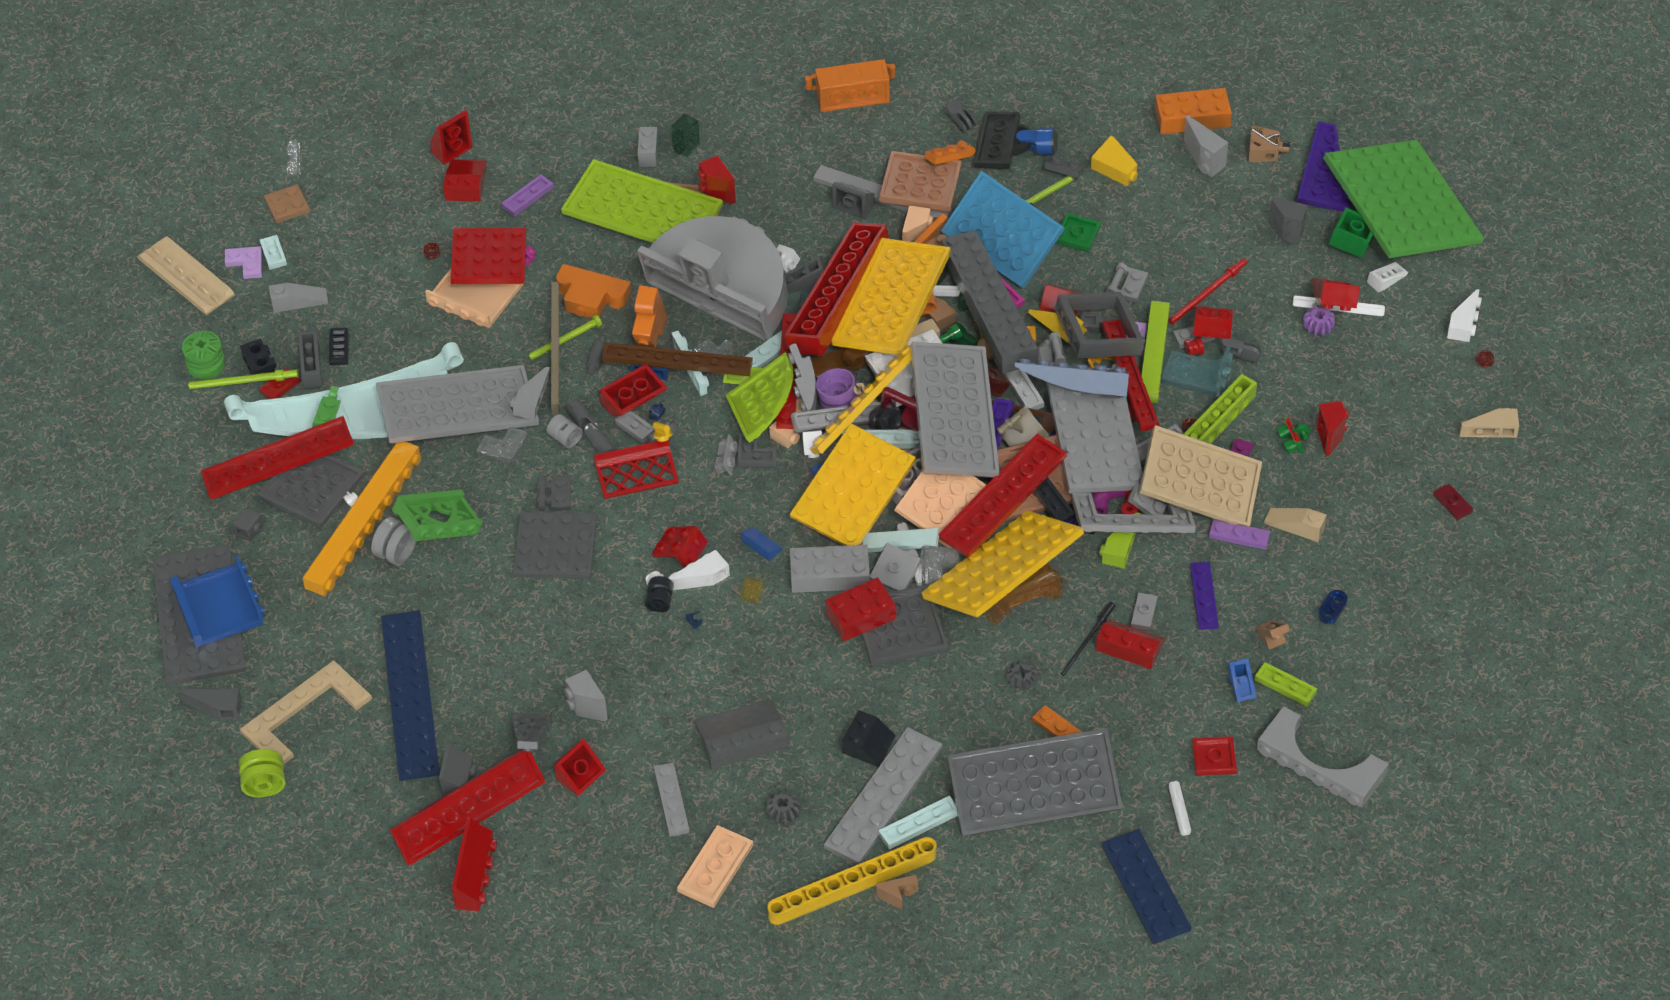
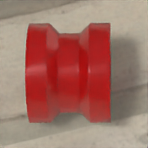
M1196 337L1192 341L1184 340V351L1188 358H1193L1194 355H1204V346L1200 337Z

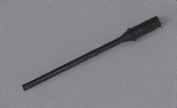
M1109 602L1102 613L1098 615L1096 625L1061 675L1065 676L1098 627L1107 621L1106 619L1116 607L1113 602Z

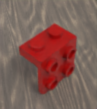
M697 526L669 527L665 530L659 543L656 544L652 555L655 558L676 557L682 567L685 568L688 564L697 561L708 541Z

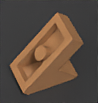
M1271 620L1255 626L1268 649L1286 643L1284 633L1290 631L1287 623Z
M916 875L876 884L877 898L901 910V896H911L918 892V879Z

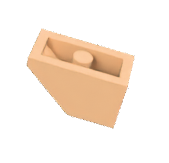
M909 205L902 231V241L911 242L917 239L933 223L934 217L931 216V208Z

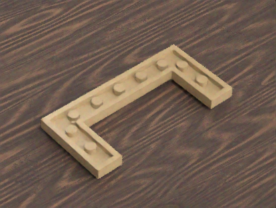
M333 660L243 726L240 731L257 749H271L278 752L282 756L284 765L294 755L271 733L272 730L331 687L355 710L369 702L372 697Z

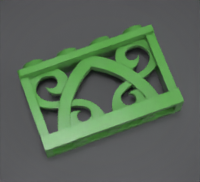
M462 489L399 495L392 508L394 514L399 515L413 535L414 541L475 535L483 523V520L477 517L465 500V494ZM431 511H438L450 516L447 522H441L429 517Z

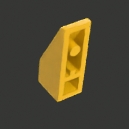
M1032 309L1028 311L1029 314L1051 331L1059 333L1060 337L1070 344L1057 313ZM1075 316L1083 334H1085L1087 329L1082 326L1084 322Z

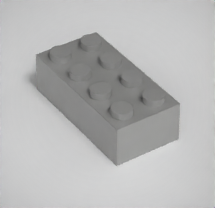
M868 545L790 548L792 593L849 590L870 581Z

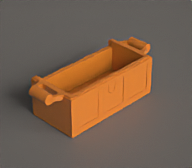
M885 59L818 68L815 69V74L805 77L806 90H816L821 112L889 103L890 78H895V65L886 64ZM814 78L816 86H812V79Z

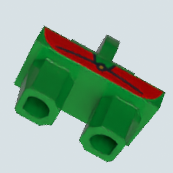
M1289 416L1284 418L1286 424L1278 427L1277 431L1282 440L1292 435L1293 438L1283 442L1288 453L1299 450L1300 453L1306 452L1300 438H1303V440L1308 439V435L1311 432L1310 427L1306 424L1297 423V428L1295 429Z

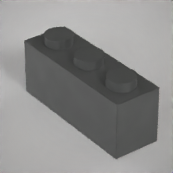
M317 330L298 332L301 376L304 389L323 387Z

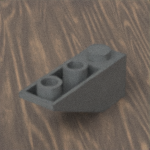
M179 689L183 703L218 719H239L242 700L239 689Z

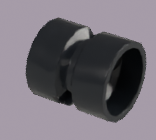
M878 406L871 411L869 423L875 430H898L902 424L901 414L896 409Z
M664 576L650 578L645 606L648 610L664 613L670 609L674 588L672 580Z

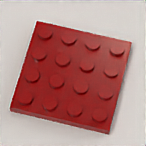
M453 228L451 284H525L526 228Z

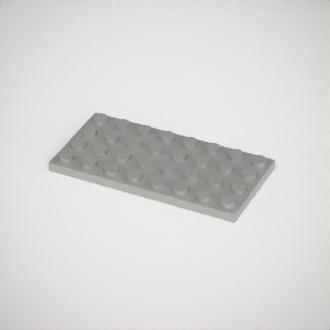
M912 341L910 348L923 473L984 477L998 476L999 464L986 348L984 346Z
M524 365L376 382V391L389 443L539 425L538 415H536L535 420L514 416L513 407H510L512 397L516 396L518 389L528 382Z
M1046 381L1059 448L1067 452V457L1062 463L1068 493L1133 490L1134 485H1141L1143 472L1126 396L1087 393L1061 387Z

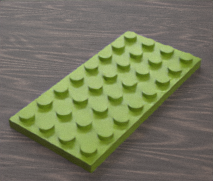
M593 159L564 203L561 212L564 215L654 243L666 231L685 221L716 216L723 205V201Z

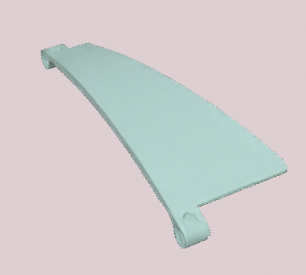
M454 342L447 343L443 346L440 354L432 359L421 361L380 377L339 387L337 400H341V404L336 418L344 416L352 439L388 437L376 391V382L448 374V370L459 366L464 360L458 345ZM330 390L255 402H245L238 395H230L224 400V404L230 419L248 420L254 432L291 436L312 428L322 396L328 397Z

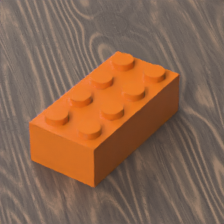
M1226 88L1155 95L1154 109L1160 134L1184 132L1185 117L1187 115L1208 129L1231 127L1232 112Z

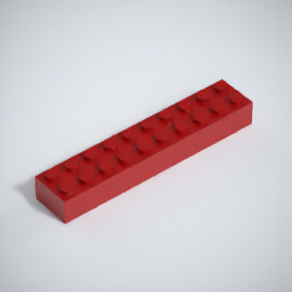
M852 223L784 335L789 353V346L796 343L800 354L824 355L881 238L890 239L886 225Z

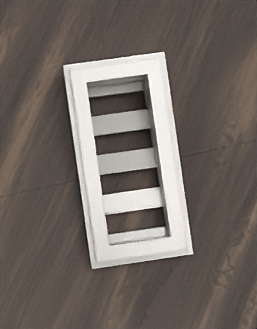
M1394 262L1370 272L1367 283L1379 293L1405 277L1408 272L1398 263Z

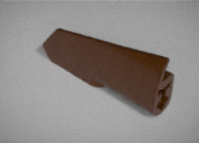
M844 347L823 356L812 358L811 362L816 382L820 375L830 369L840 368L848 371L850 369H861L868 365L865 356L873 352Z

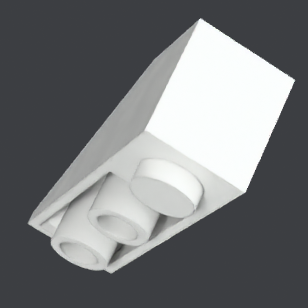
M1476 289L1452 313L1448 339L1469 342L1470 336L1475 335L1476 325H1473V322L1478 320L1479 311H1476V308L1480 309L1482 298L1478 297L1479 289Z
M714 550L711 553L705 554L696 562L688 564L679 572L673 573L668 578L674 583L673 590L711 586L730 576L729 564Z

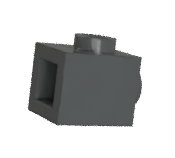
M247 508L243 509L232 524L234 534L250 542L257 534L262 532L264 526L261 514Z

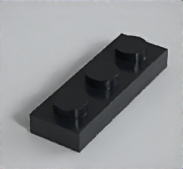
M1048 477L1033 491L1053 519L1067 522L1075 518V512Z

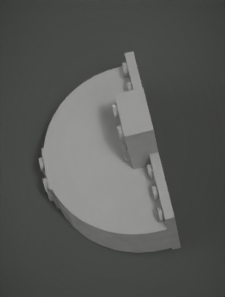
M723 216L701 217L685 221L669 229L650 248L641 245L638 249V255L648 284L764 341L773 337L772 334L777 329L785 313L788 290L780 255L775 245L760 226H753L745 219H739L735 216L733 218Z

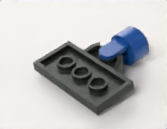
M985 111L974 161L975 168H1010L1013 155L1022 154L1027 150L1037 151L1038 155H1054L1057 152L1058 146L1057 131L1055 128L1029 130L1027 125L1019 124L1020 112Z

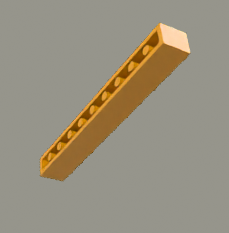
M397 442L303 576L305 589L322 596H326L329 591L333 590L337 578L344 574L346 565L353 561L357 549L362 548L366 536L373 532L377 520L380 521L386 507L391 506L395 494L401 491L404 481L410 478L415 465H419L421 461L419 446L408 442Z

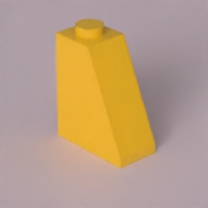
M1111 135L1091 157L1092 170L1125 186H1128L1131 181L1134 182L1137 179V163Z

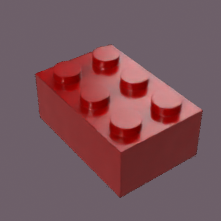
M878 577L825 599L826 614L843 641L896 620V604Z

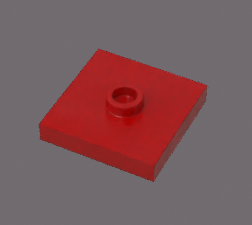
M1233 736L1192 738L1196 776L1237 774Z

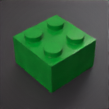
M1345 208L1334 229L1329 245L1363 259L1374 237V233L1369 229L1360 213Z

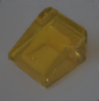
M745 577L740 600L759 604L764 591V582Z

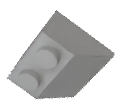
M587 670L565 679L566 688L564 692L567 697L565 702L570 711L574 710L575 714L580 717L599 721L608 720L605 697Z

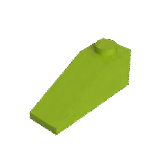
M1113 532L1107 538L1106 544L1101 546L1099 555L1102 556V563L1125 569L1136 532Z

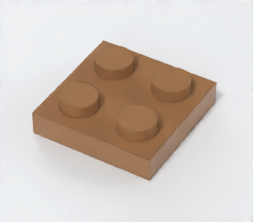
M298 184L264 195L265 202L276 224L310 212V208Z

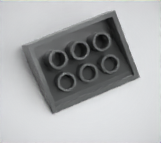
M771 699L694 720L711 769L789 748L788 733Z

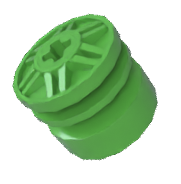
M197 331L185 338L182 344L187 371L196 379L209 380L215 378L225 368L222 344L219 337L213 332Z

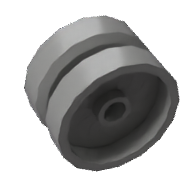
M391 516L382 521L377 528L372 540L371 551L375 556L387 559L388 562L396 566H401L413 553L417 541L413 540V535L405 524Z

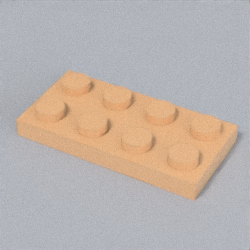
M717 825L678 885L677 891L714 908L752 849L753 841Z

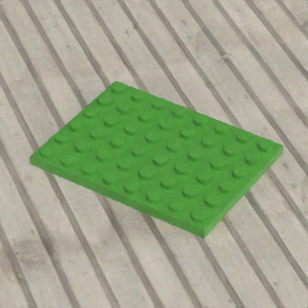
M1418 140L1325 153L1323 159L1357 211L1363 216V220L1374 233V237L1388 258L1475 245L1483 242L1484 237Z

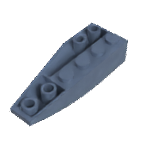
M1021 358L1019 362L1015 361V367L1034 377L1061 387L1087 393L1127 397L1129 371H1125V367H1114V370L1106 369L1107 366L1095 365V368L1087 367L1088 365L1083 364L1068 366L1069 363L1057 362V365L1049 364L1050 361L1038 360V363H1030V359Z

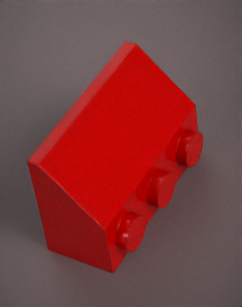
M645 364L600 389V402L611 416H622L668 389L650 367Z
M1108 620L1103 624L1097 636L1096 651L1152 669L1166 638Z

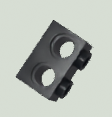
M261 338L240 345L242 357L251 375L275 372L274 368H277L274 357L270 358V349L267 344H263Z

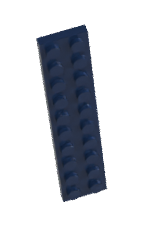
M420 610L383 615L381 620L399 780L406 781L439 776V762Z

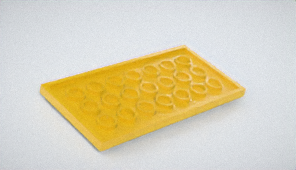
M881 238L831 340L832 346L900 355L901 349L908 345L951 252L950 247Z
M1026 511L1016 520L1009 523L1002 531L996 533L989 541L983 543L969 558H965L956 564L949 572L943 574L940 579L929 585L927 589L921 592L923 599L978 618L1084 534L1083 529L1073 524Z

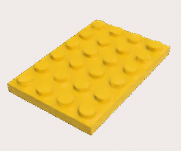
M851 423L791 511L790 518L843 546L861 545L916 462V457Z

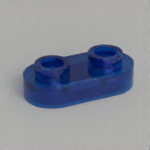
M1333 590L1329 593L1319 608L1318 617L1321 622L1333 624L1337 621L1347 605L1348 597L1345 592Z

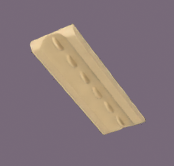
M165 236L151 248L137 256L142 263L206 316L235 296L229 286L168 236Z

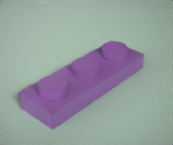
M539 175L502 202V208L515 217L554 188L553 183L543 175Z
M1213 519L1209 538L1264 550L1267 548L1270 531L1229 524Z

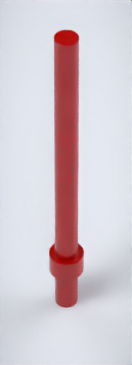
M1242 258L1235 265L1228 267L1222 276L1170 317L1168 322L1171 325L1175 324L1229 278H1234L1239 273V270L1247 265L1246 259Z

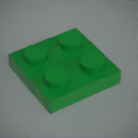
M1067 213L1061 224L1065 229L1055 243L1089 253L1101 228V222Z

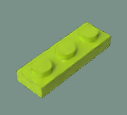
M1264 662L1255 675V681L1306 707L1317 693L1316 687Z

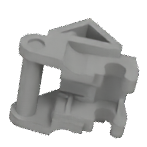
M1051 333L1049 339L1044 340L1038 346V360L1050 361L1049 364L1057 365V362L1067 363L1065 356L1062 355L1064 352L1059 333Z

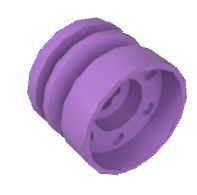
M840 368L830 369L818 377L816 389L821 409L850 406L851 401L858 396L854 392V386L856 387L855 378L850 371Z

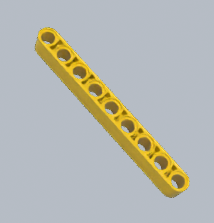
M930 837L919 839L777 897L768 903V919L772 924H783L873 887L877 883L885 882L929 864L936 859V841Z

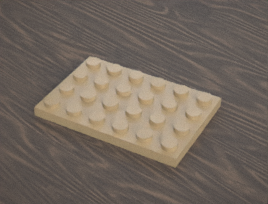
M1155 425L1151 434L1139 493L1225 523L1250 527L1262 461Z

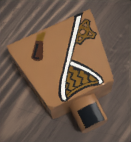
M1252 126L1249 162L1277 161L1278 152L1289 153L1290 142L1279 141V131Z

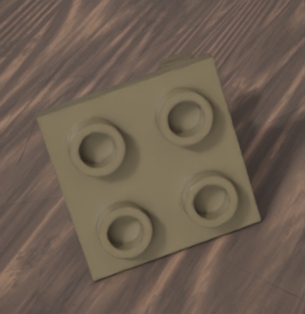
M1026 406L1010 419L1006 418L1005 423L997 428L1000 434L1004 433L1003 439L1010 447L1027 443L1036 434L1044 438L1049 436L1048 432Z

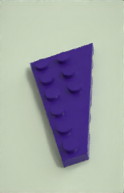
M1319 121L1317 123L1297 203L1344 212L1345 208L1351 209L1348 195L1323 159L1325 153L1340 151L1335 124Z

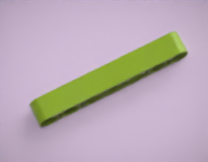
M1151 300L1142 379L1151 403L1158 404L1170 302Z

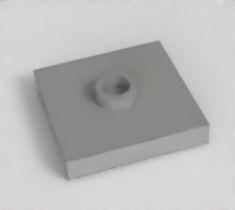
M887 543L870 574V578L875 579L878 577L882 584L896 591L907 589L922 559Z

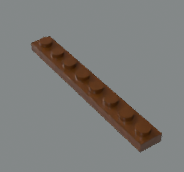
M606 342L602 354L603 362L642 366L647 364L651 367L749 377L753 365V357Z

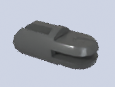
M952 100L947 103V114L964 133L967 132V129L973 128L972 124L974 126L978 125L979 122L961 102Z
M1222 338L1220 354L1247 361H1256L1261 355V348L1255 343L1235 338Z

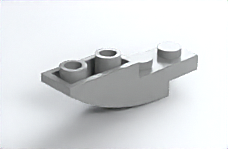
M795 343L789 346L790 353H788L791 364L795 363L796 369H794L797 377L795 379L796 387H793L796 397H801L802 402L800 406L802 411H812L816 409L817 403L816 379L810 356L801 357Z

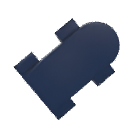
M700 611L686 614V620L694 629L702 625V619L697 620L693 618V615L700 613Z

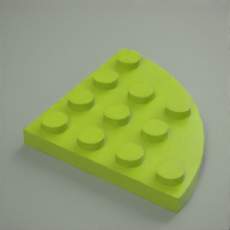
M786 352L725 395L749 443L758 438L773 422L787 401L792 386L793 366Z

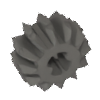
M780 790L779 795L772 793L771 799H767L766 813L769 815L770 821L775 820L777 825L783 821L786 826L788 820L794 823L795 817H799L800 803L797 801L796 795L791 796L789 791L783 794Z

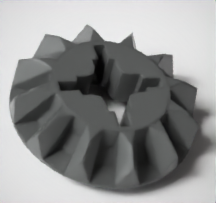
M1019 660L1018 663H1011V666L1007 668L1006 679L1013 687L1026 689L1036 683L1038 671L1028 661L1024 663ZM1020 669L1025 673L1024 679L1019 674Z

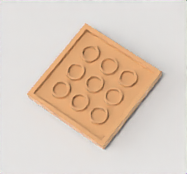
M922 470L894 511L920 529L938 528L941 532L986 484L974 476L923 473ZM939 539V542L949 548L957 555L959 554L957 550H955L954 548H952L951 546H949L948 544Z

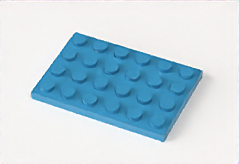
M981 171L941 229V232L950 237L976 230L996 270L1024 289L1065 227Z

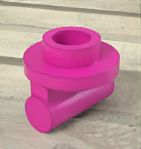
M530 245L526 246L525 266L530 265L531 261L536 258V251Z

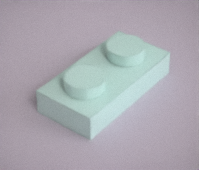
M278 236L260 239V245L269 270L286 266L287 262Z

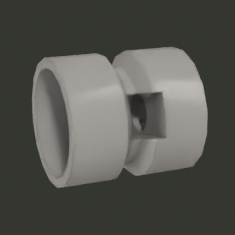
M563 414L556 415L547 426V433L566 448H572L577 444L583 434V430Z

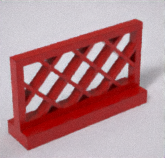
M668 440L594 455V464L604 499L679 483ZM659 457H668V462L665 466L657 462ZM644 460L651 463L647 469L638 466V464ZM628 464L632 467L628 474L620 470L622 465ZM654 465L662 469L658 476L649 472ZM609 468L613 470V473L610 477L602 474L601 470ZM635 469L644 473L639 480L631 476ZM665 471L673 475L671 480H664L661 477ZM616 473L625 477L621 484L612 480ZM647 475L655 479L652 484H646L642 481ZM628 479L636 483L634 488L624 486ZM609 483L618 487L615 492L607 493L606 488Z

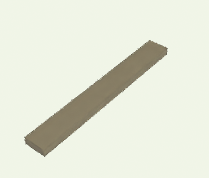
M551 282L552 414L559 413L558 282Z

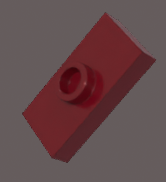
M1450 483L1434 491L1433 496L1457 521L1473 513V508Z

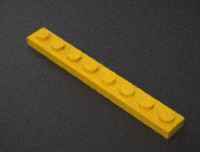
M909 345L902 348L900 355L887 364L888 368L885 371H881L876 375V380L863 389V394L860 397L857 396L851 401V406L838 415L835 423L832 422L825 428L826 432L823 435L814 439L813 445L809 448L813 454H822L882 392L883 388L887 387L912 361Z

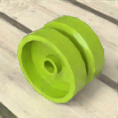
M258 749L250 751L240 758L238 767L243 793L251 797L260 798L278 794L284 789L286 784L283 771L284 765L282 756L278 752L271 749Z

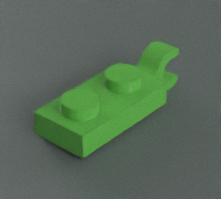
M331 386L329 396H322L312 427L336 418L341 404V400H337L339 387Z

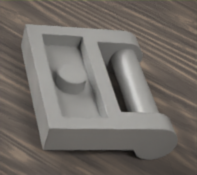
M1118 263L1113 280L1107 286L1105 292H1121L1124 299L1137 303L1147 281L1148 272L1127 267L1124 263ZM1122 275H1128L1122 289H1117Z

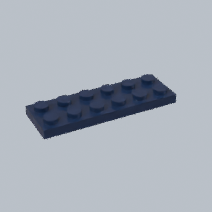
M1140 829L1102 842L1101 846L1152 944L1154 945L1190 932L1191 926Z

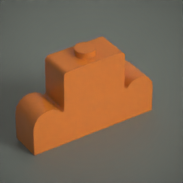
M562 264L556 276V281L559 283V293L565 295V311L576 314L579 317L592 318V316L598 315L600 318L606 304H609L614 309H620L626 305L632 294L631 282L566 264Z
M639 285L635 301V312L637 315L632 335L637 346L656 348L658 337L662 336L668 316L658 288Z

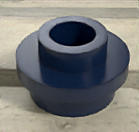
M662 403L654 404L650 409L649 413L652 420L658 421L664 415L666 408L663 407Z

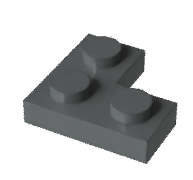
M739 433L738 467H776V448H758V438L749 443L744 434Z

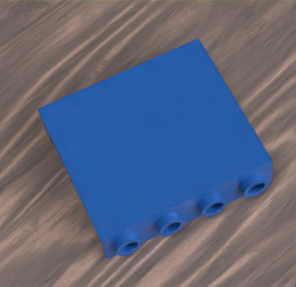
M237 555L234 556L236 564L183 582L179 581L178 576L170 578L174 594L196 648L264 625L262 619L265 616L262 605H257L259 601L256 590H251V587H253L250 576L246 577V566L244 562L239 561Z

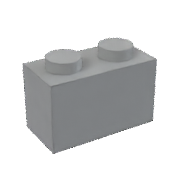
M639 127V167H657V127Z

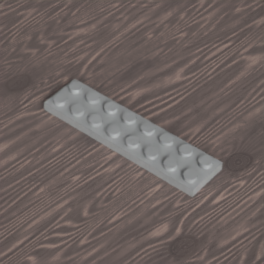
M907 727L824 843V849L856 865L862 863L880 837L879 830L888 826L942 749V744Z

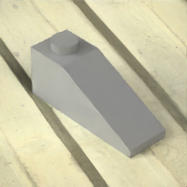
M293 283L269 286L274 313L328 304L326 288Z
M545 367L518 389L516 396L512 397L510 407H513L514 416L535 420L549 381L550 367Z

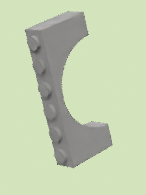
M1283 706L1258 739L1257 750L1263 756L1273 758L1281 766L1293 769L1299 776L1311 779L1314 784L1329 789L1332 794L1340 795L1347 799L1350 804L1358 805L1362 808L1387 775L1389 763L1372 754L1362 763L1347 769H1328L1312 763L1301 753L1295 740V733L1300 726L1301 715Z

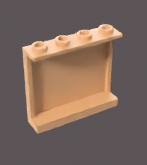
M450 269L433 291L426 290L425 292L427 302L431 306H437L444 309L447 313L459 315L462 319L473 321L478 326L490 328L524 284H451Z

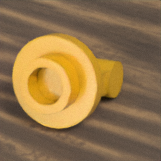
M659 422L653 423V428L655 429L654 439H658L660 442L669 440V437L672 436L670 426Z

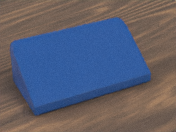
M756 528L741 532V541L768 561L782 550V547Z

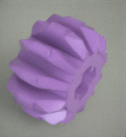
M1315 305L1313 309L1309 308L1304 315V328L1308 330V333L1314 332L1315 336L1318 333L1322 336L1325 333L1330 334L1331 329L1335 325L1334 313H1331L1329 308H1318Z

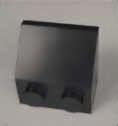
M858 710L842 739V753L879 767L896 735L878 717Z

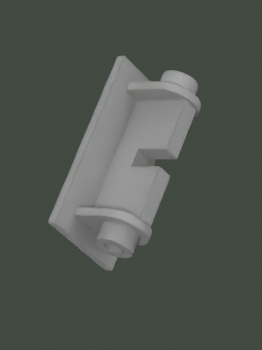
M728 434L727 439H722L719 442L717 455L721 457H716L714 466L717 473L727 471L732 475L738 444L730 434Z

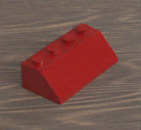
M466 818L452 892L456 909L480 911L481 905L486 903L487 894L484 891L485 887H489L490 874H488V871L493 869L494 857H492V852L497 850V840L494 839L492 830L471 818Z

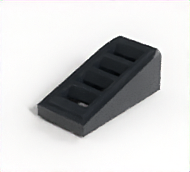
M346 327L330 328L329 365H348L350 335Z

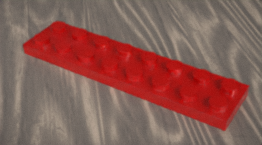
M341 416L203 469L201 474L209 497L213 500L355 444L345 418Z
M1036 434L999 472V475L995 476L938 534L939 539L969 558L1067 457V452L1041 435Z
M520 749L390 828L389 832L406 864L410 866L462 834L466 818H471L480 823L546 781L531 751L528 752Z

